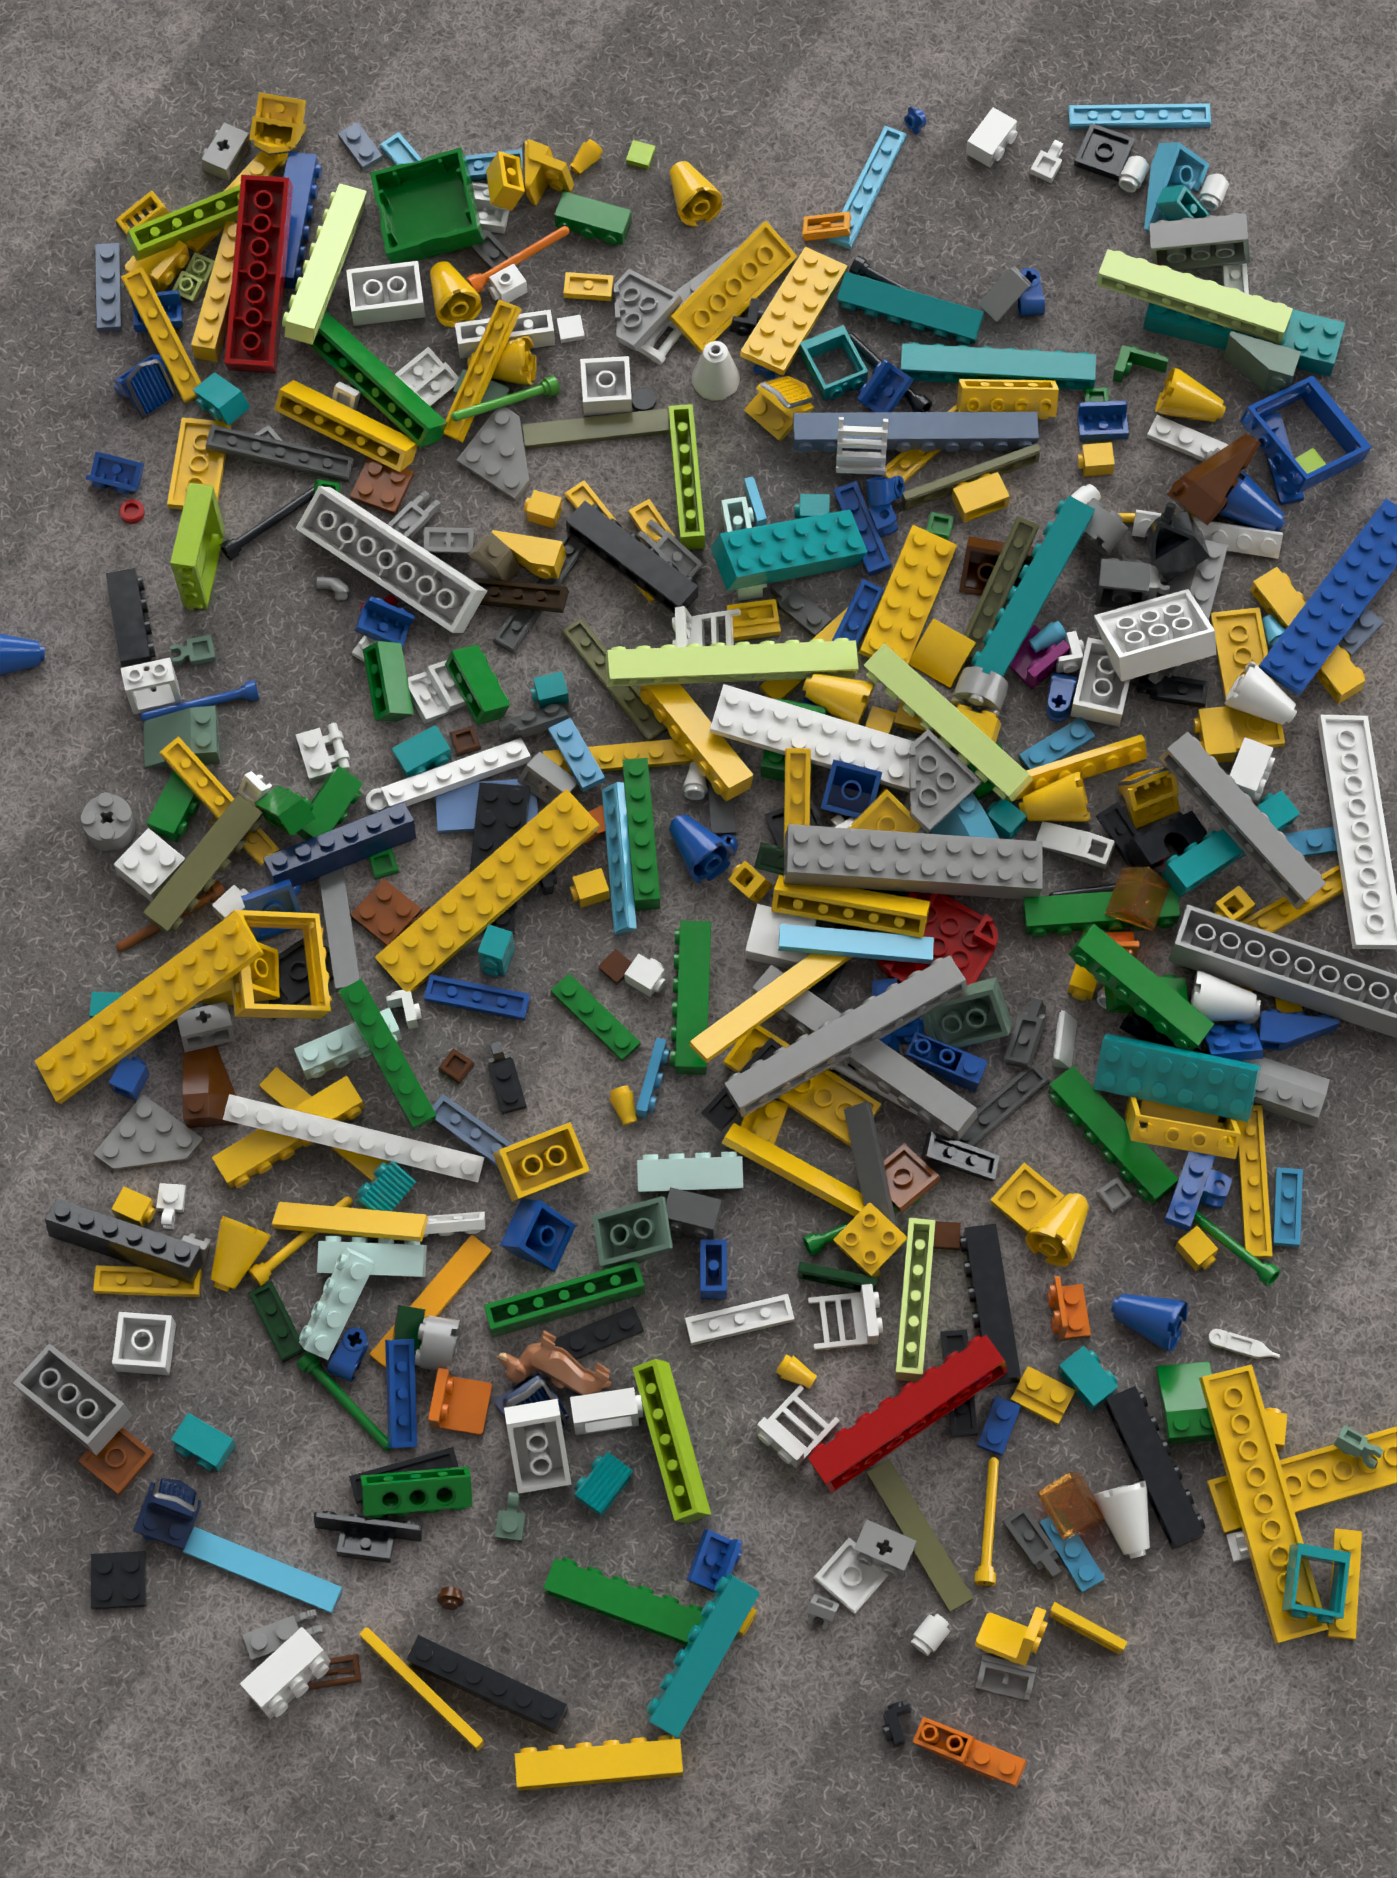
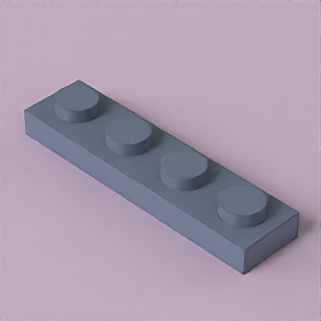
M95 244L97 331L122 330L120 244Z
M442 1094L432 1106L436 1113V1119L433 1121L498 1167L493 1153L512 1145V1143Z

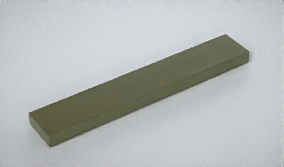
M667 408L522 424L525 449L670 433Z
M1038 443L902 492L901 503L904 510H909L950 495L953 492V488L958 484L975 481L984 474L998 472L1002 476L1039 462L1041 449Z
M1018 515L964 633V636L976 642V647L969 656L970 659H973L977 651L982 652L986 644L983 643V639L989 629L994 630L997 623L994 620L1001 607L1004 608L1007 596L1017 579L1040 525Z
M582 617L561 630L562 635L646 741H652L668 730L663 723L656 719L654 711L650 706L643 703L637 686L607 687L605 665L607 649Z
M888 1459L867 1471L868 1478L902 1535L917 1541L913 1553L948 1612L951 1613L972 1601L971 1593L891 1460Z

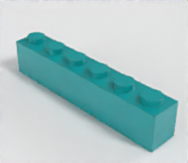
M849 272L844 274L837 297L838 303L842 304L841 308L855 312V308L863 310L864 315L872 318H878V315L888 317L887 321L900 325L901 322L910 324L911 329L921 332L924 331V328L933 331V335L941 338H947V335L956 337L957 342L969 345L970 342L976 343L984 319L983 311Z
M1282 790L1275 795L1272 793L1267 794L1260 800V804L1256 806L1269 817L1270 822L1280 832L1293 824L1301 814ZM1215 829L1210 831L1203 837V842L1190 844L1184 850L1185 853L1178 856L1175 854L1165 862L1166 867L1161 875L1179 898L1246 855L1224 829L1218 832Z
M729 1572L726 1577L722 1576L717 1582L714 1589L717 1592L712 1602L708 1600L701 1611L703 1618L698 1626L694 1625L687 1636L689 1640L684 1650L680 1649L673 1661L675 1664L671 1674L667 1673L663 1677L659 1686L662 1690L657 1698L653 1697L646 1708L648 1713L646 1718L649 1722L677 1738L760 1594V1591Z

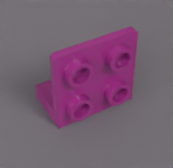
M1032 625L1009 667L1032 690L1056 670L1058 657L1066 656L1070 653V646L1064 640L1058 645L1054 644L1050 648L1035 653L1029 640L1041 631L1036 625Z

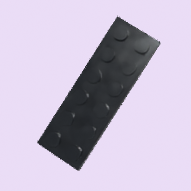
M479 782L469 874L527 824L530 786ZM518 901L490 925L515 934Z

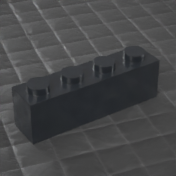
M135 568L106 573L122 668L151 662L152 657H156L154 643H149L148 635H152L150 620L145 621L144 613H149L146 598L142 599L141 591H145L143 577H138Z

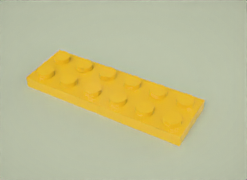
M764 221L668 318L697 351L702 353L708 343L715 341L731 325L733 316L738 317L749 306L751 298L756 299L798 256L771 225Z
M805 247L741 349L740 357L783 376L799 351L800 342L805 341L840 284L848 265Z
M915 525L911 526L858 652L859 654L871 658L885 643L907 664L909 663L957 544Z
M1260 607L1210 613V623L1215 630L1216 656L1225 701L1238 676L1241 677L1242 674H1246L1247 671L1243 670L1246 665L1252 661L1259 666L1268 654ZM1229 707L1236 752H1239L1245 737L1273 748L1284 747L1285 739L1281 724Z
M759 1025L737 1041L724 1059L723 1065L738 1073L770 1038L774 1039L782 1047L787 1048L790 1045ZM828 1069L776 1098L788 1104V1107L850 1147L852 1146L844 1109L867 1101L871 1103L873 1117H875L882 1105Z

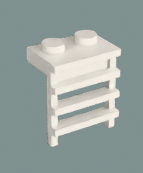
M839 417L836 473L885 475L888 419H883V427L843 426L844 417ZM843 435L882 437V440L844 439ZM842 448L881 449V452H874L873 450L853 452L842 450Z
M685 606L675 607V617L672 618V626L674 632H676V640H673V645L685 647L688 644L695 643L705 646L704 621L711 620L712 644L719 643V618H725L726 645H734L733 616L741 615V610L733 609L691 616Z
M872 1284L862 1285L861 1292L808 1298L809 1304L819 1303L824 1343L814 1344V1350L878 1344L879 1334L883 1333L882 1318L876 1317L875 1308H880L879 1294L878 1292H873ZM851 1300L856 1338L854 1340H845L841 1301ZM835 1301L840 1341L830 1342L825 1302Z
M801 1385L768 1419L764 1417L757 1424V1436L767 1446L771 1445L787 1464L791 1463L795 1468L808 1457L811 1450L819 1445L840 1422L835 1417L828 1424L798 1397L804 1390ZM792 1402L824 1429L818 1436L787 1409ZM782 1413L813 1440L808 1447L803 1445L776 1420Z

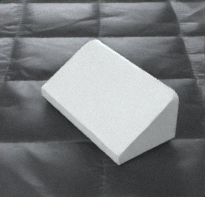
M1062 1010L1059 1013L1052 1065L1053 1067L1069 1069L1072 1066L1077 1021L1066 1011Z

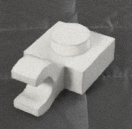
M1054 140L1048 153L1041 150L1030 169V174L1051 183L1062 165V159H1059V156L1063 151L1061 149L1063 143Z
M159 1184L156 1209L157 1211H163L161 1217L163 1229L173 1230L175 1213L184 1212L186 1185Z

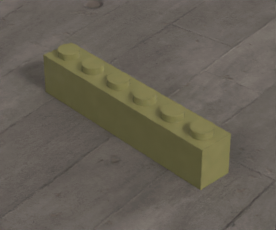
M238 794L145 909L143 917L166 935L171 930L176 932L184 922L181 918L187 910L191 913L200 902L197 897L201 892L205 891L207 893L216 881L213 877L217 872L223 873L232 861L229 857L233 852L239 853L246 845L245 837L249 832L254 834L263 822L260 819L263 812Z

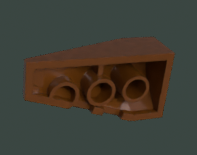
M1247 433L1185 473L1172 485L1167 495L1185 512L1187 511L1189 515L1208 526L1225 506L1227 492L1230 487H1236L1239 482L1236 479L1238 473L1248 466L1261 443Z
M217 1046L184 1052L183 1048L182 1099L185 1125L188 1128L237 1125L238 1123L223 1120L229 1094L235 1096L236 1094Z

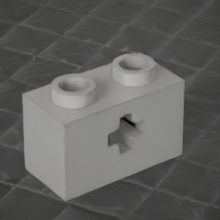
M223 123L220 130L215 131L210 146L202 152L201 161L204 171L230 181L251 147L249 133Z
M227 1002L189 1009L177 1018L184 1052L235 1041Z
M866 1519L854 1547L853 1555L857 1556L856 1560L865 1565L871 1566L874 1563L881 1566V1570L888 1575L896 1577L899 1574L903 1576L917 1541ZM883 1545L888 1546V1552L880 1555L879 1548H882Z

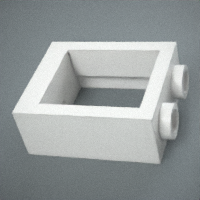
M170 658L121 668L125 692L133 714L182 703L177 677ZM144 668H150L148 671H144Z
M634 1387L570 1397L576 1435L639 1426V1418L643 1417L641 1395L635 1396Z

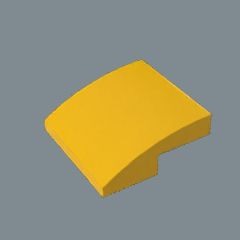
M933 618L913 652L908 665L951 689L964 669L965 662L976 647V642Z

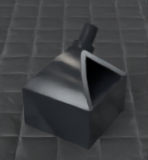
M1171 502L1166 504L1164 513H1161V516L1154 520L1145 534L1152 563L1167 583L1210 557L1202 531L1187 511L1174 514L1176 505Z

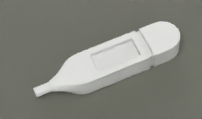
M1213 1329L1208 1336V1341L1212 1346L1255 1359L1266 1357L1279 1359L1280 1354L1273 1353L1258 1340L1231 1332L1228 1333L1221 1329Z

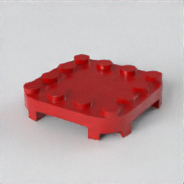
M910 892L907 896L908 898L930 901L927 925L923 937H934L933 961L938 958L944 959L950 955L966 979V986L977 982L997 947L999 937L993 919L987 914L982 916L944 894ZM877 959V966L881 972L890 979L897 978L899 984L907 980L913 972L923 971L930 967V964Z

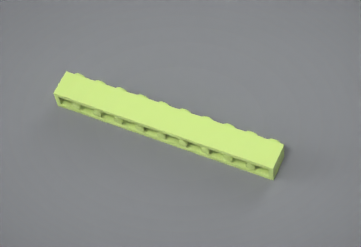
M837 638L834 641L824 642L823 639H813L799 643V640H788L784 643L776 644L774 641H763L760 644L738 642L735 645L713 643L710 646H700V644L694 643L688 644L685 647H676L675 645L668 644L661 646V648H651L650 646L643 645L636 647V649H626L625 647L618 646L607 650L605 656L607 687L806 679L807 676L812 678L814 673L836 677H855L859 669L856 640L849 641L848 638Z

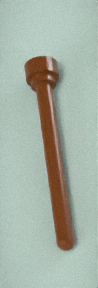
M219 880L214 883L207 893L197 897L200 902L193 911L211 901H217L226 892ZM187 910L181 918L190 914V912ZM150 924L118 942L116 949L123 952L157 933L160 929Z

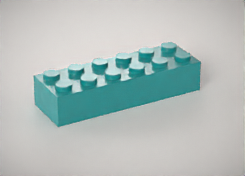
M851 509L720 533L710 547L727 591L854 567L868 553Z
M1107 1033L1102 1040L1093 1089L1248 1122L1252 1115L1261 1066Z

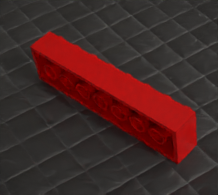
M241 175L224 362L229 371L277 374L293 185L290 178Z
M987 1335L982 1338L980 1336L973 1338L966 1344V1349L960 1353L958 1351L951 1353L944 1359V1364L938 1368L933 1366L922 1374L923 1378L915 1384L913 1382L906 1384L900 1389L901 1393L893 1399L891 1397L884 1399L878 1404V1409L873 1413L869 1414L866 1412L855 1420L856 1424L848 1430L847 1428L839 1430L833 1435L834 1439L826 1445L821 1443L811 1450V1455L808 1459L831 1494L1008 1373L1005 1360Z

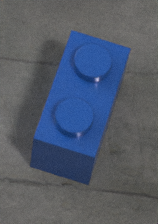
M700 1240V1299H727V1240Z

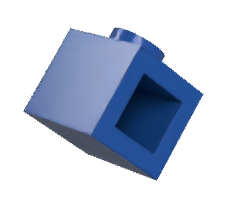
M124 1057L121 1059L109 1081L112 1091L136 1101L150 1075L145 1066L146 1063L136 1057L131 1059Z

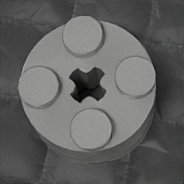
M1092 498L1087 502V505L1094 508L1095 512L1082 535L1083 541L1103 555L1106 553L1108 556L1127 533L1128 527L1121 522L1123 518L1113 510L1110 513L1103 509L1104 505L1100 501Z
M981 667L964 668L952 696L951 704L955 707H958V704L971 707L972 711L981 713L983 710L995 713L996 718H998L1008 692V682L1001 675L993 671L990 672V675L983 673V668Z
M104 792L90 800L84 807L81 814L82 826L89 842L95 848L102 851L120 850L132 841L135 835L136 824L131 808L124 799Z
M436 1316L424 1317L423 1324L420 1323L418 1339L422 1340V1343L416 1351L415 1365L420 1366L421 1369L438 1371V1368L449 1369V1372L453 1373L456 1364L452 1363V1360L459 1350L461 1327L459 1325L461 1320Z

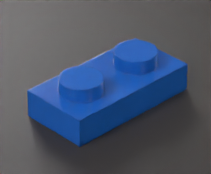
M996 1396L977 1447L1002 1456L1021 1405Z

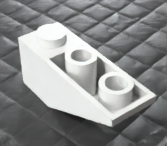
M1042 821L1036 841H1042V848L1103 869H1107L1115 847L1114 840Z

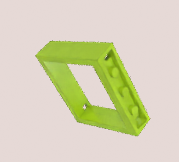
M189 483L170 561L182 604L194 611V608H208L221 552L219 545L223 543L225 527L214 486Z

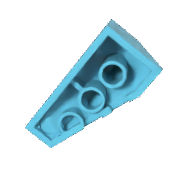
M1179 142L1159 143L1151 164L1144 230L1150 233L1149 223H1156L1160 220L1169 221L1164 216V213H1161V210L1156 207V202L1163 188L1176 185L1182 186L1184 184L1190 192L1192 190L1198 191L1202 186L1209 167L1208 162Z
M973 792L931 830L932 834L999 839L987 814Z

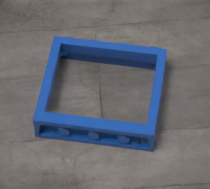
M1313 375L1248 406L1240 420L1244 429L1261 443L1259 447L1263 449L1272 460L1274 466L1280 470L1297 493H1301L1357 465L1366 458L1372 448ZM1300 399L1305 401L1347 453V455L1308 474L1262 419Z

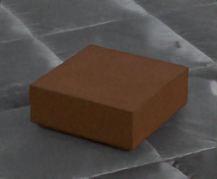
M473 725L450 732L457 757L481 750Z
M615 949L598 966V969L618 985L625 978L624 974L632 962Z
M453 1048L438 1070L460 1084L475 1063Z
M935 1221L933 1249L960 1250L961 1223Z

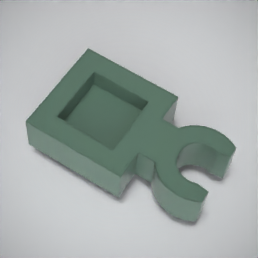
M211 635L186 639L188 646L183 647L180 644L170 646L171 653H181L179 657L172 658L174 665H182L189 659L192 666L216 661Z

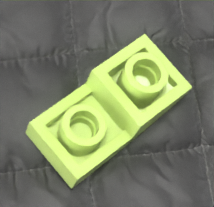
M194 252L186 271H181L172 291L178 290L181 297L194 302L209 280L215 261Z

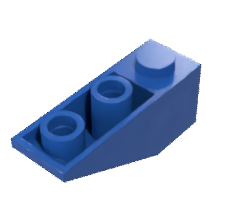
M1268 1009L1260 1014L1258 1038L1262 1048L1283 1051L1336 1031L1340 1019H1333L1330 1015L1314 1017L1307 1016L1303 1012L1287 1014L1281 1013L1277 1009Z
M916 1031L906 1052V1056L948 1082L976 1092L988 1062Z

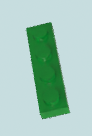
M570 974L565 976L551 989V993L622 1062L641 1045V1042Z

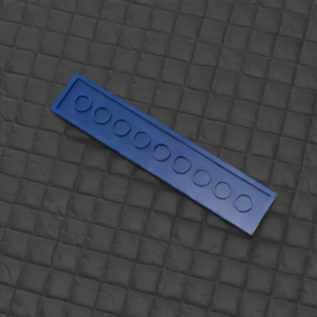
M1388 499L1384 500L1258 666L1266 675L1296 695L1300 696L1396 569V504Z

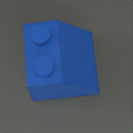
M833 759L820 809L858 818L875 801L883 772Z
M521 1198L500 1246L517 1257L555 1272L576 1225L541 1200Z

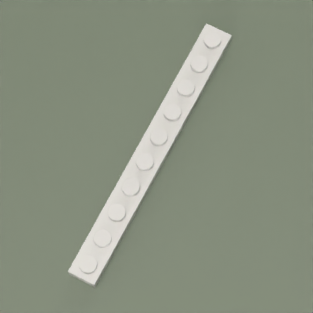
M229 1094L223 1120L477 1183L484 1161L482 1156Z

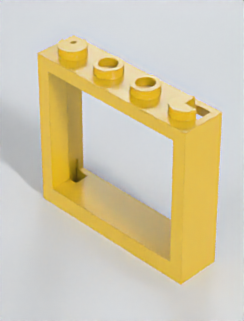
M233 910L229 915L235 911L240 912L249 927L303 929L312 1004H254L249 964L231 978L235 1017L321 1019L331 1011L330 1002L332 998L328 990L329 973L326 971V949L323 947V928H321L319 914Z
M1128 1096L1124 1117L1131 1141L1236 1159L1241 1136L1236 1119L1226 1117V1121L1219 1122V1116L1143 1099H1138L1141 1100L1139 1108L1136 1100L1138 1098ZM1139 1122L1147 1123V1127H1140Z

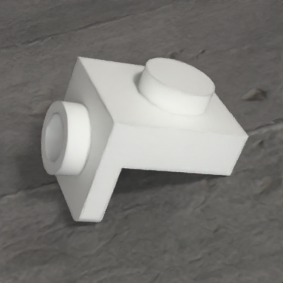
M1076 631L1066 633L1065 642L1070 646L1069 655L1058 657L1055 667L1057 673H1072L1081 669L1085 650L1083 641L1078 640Z
M398 990L386 996L388 1008L404 1007L408 1029L417 1028V1019H421L422 1016L419 1003L413 1004L411 991Z

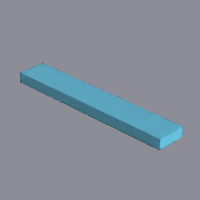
M1210 103L1069 105L1068 107L1069 129H1089L1091 123L1107 129L1211 127Z
M884 126L842 212L850 211L851 234L850 236L829 238V242L851 249L906 139V133Z
M616 782L602 789L614 935H624L637 929L625 788L624 783Z
M780 924L778 950L931 964L933 961L934 937L919 938L901 934Z
M193 1527L183 1550L184 1554L331 1614L343 1590L341 1586L196 1527Z

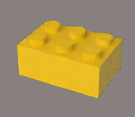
M571 1122L504 1147L493 1153L512 1202L590 1171Z

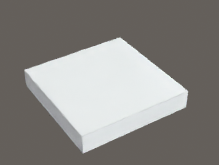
M848 1538L813 1579L855 1615L889 1575L881 1570V1566L874 1563L868 1566L856 1560L857 1556L853 1555L856 1543Z

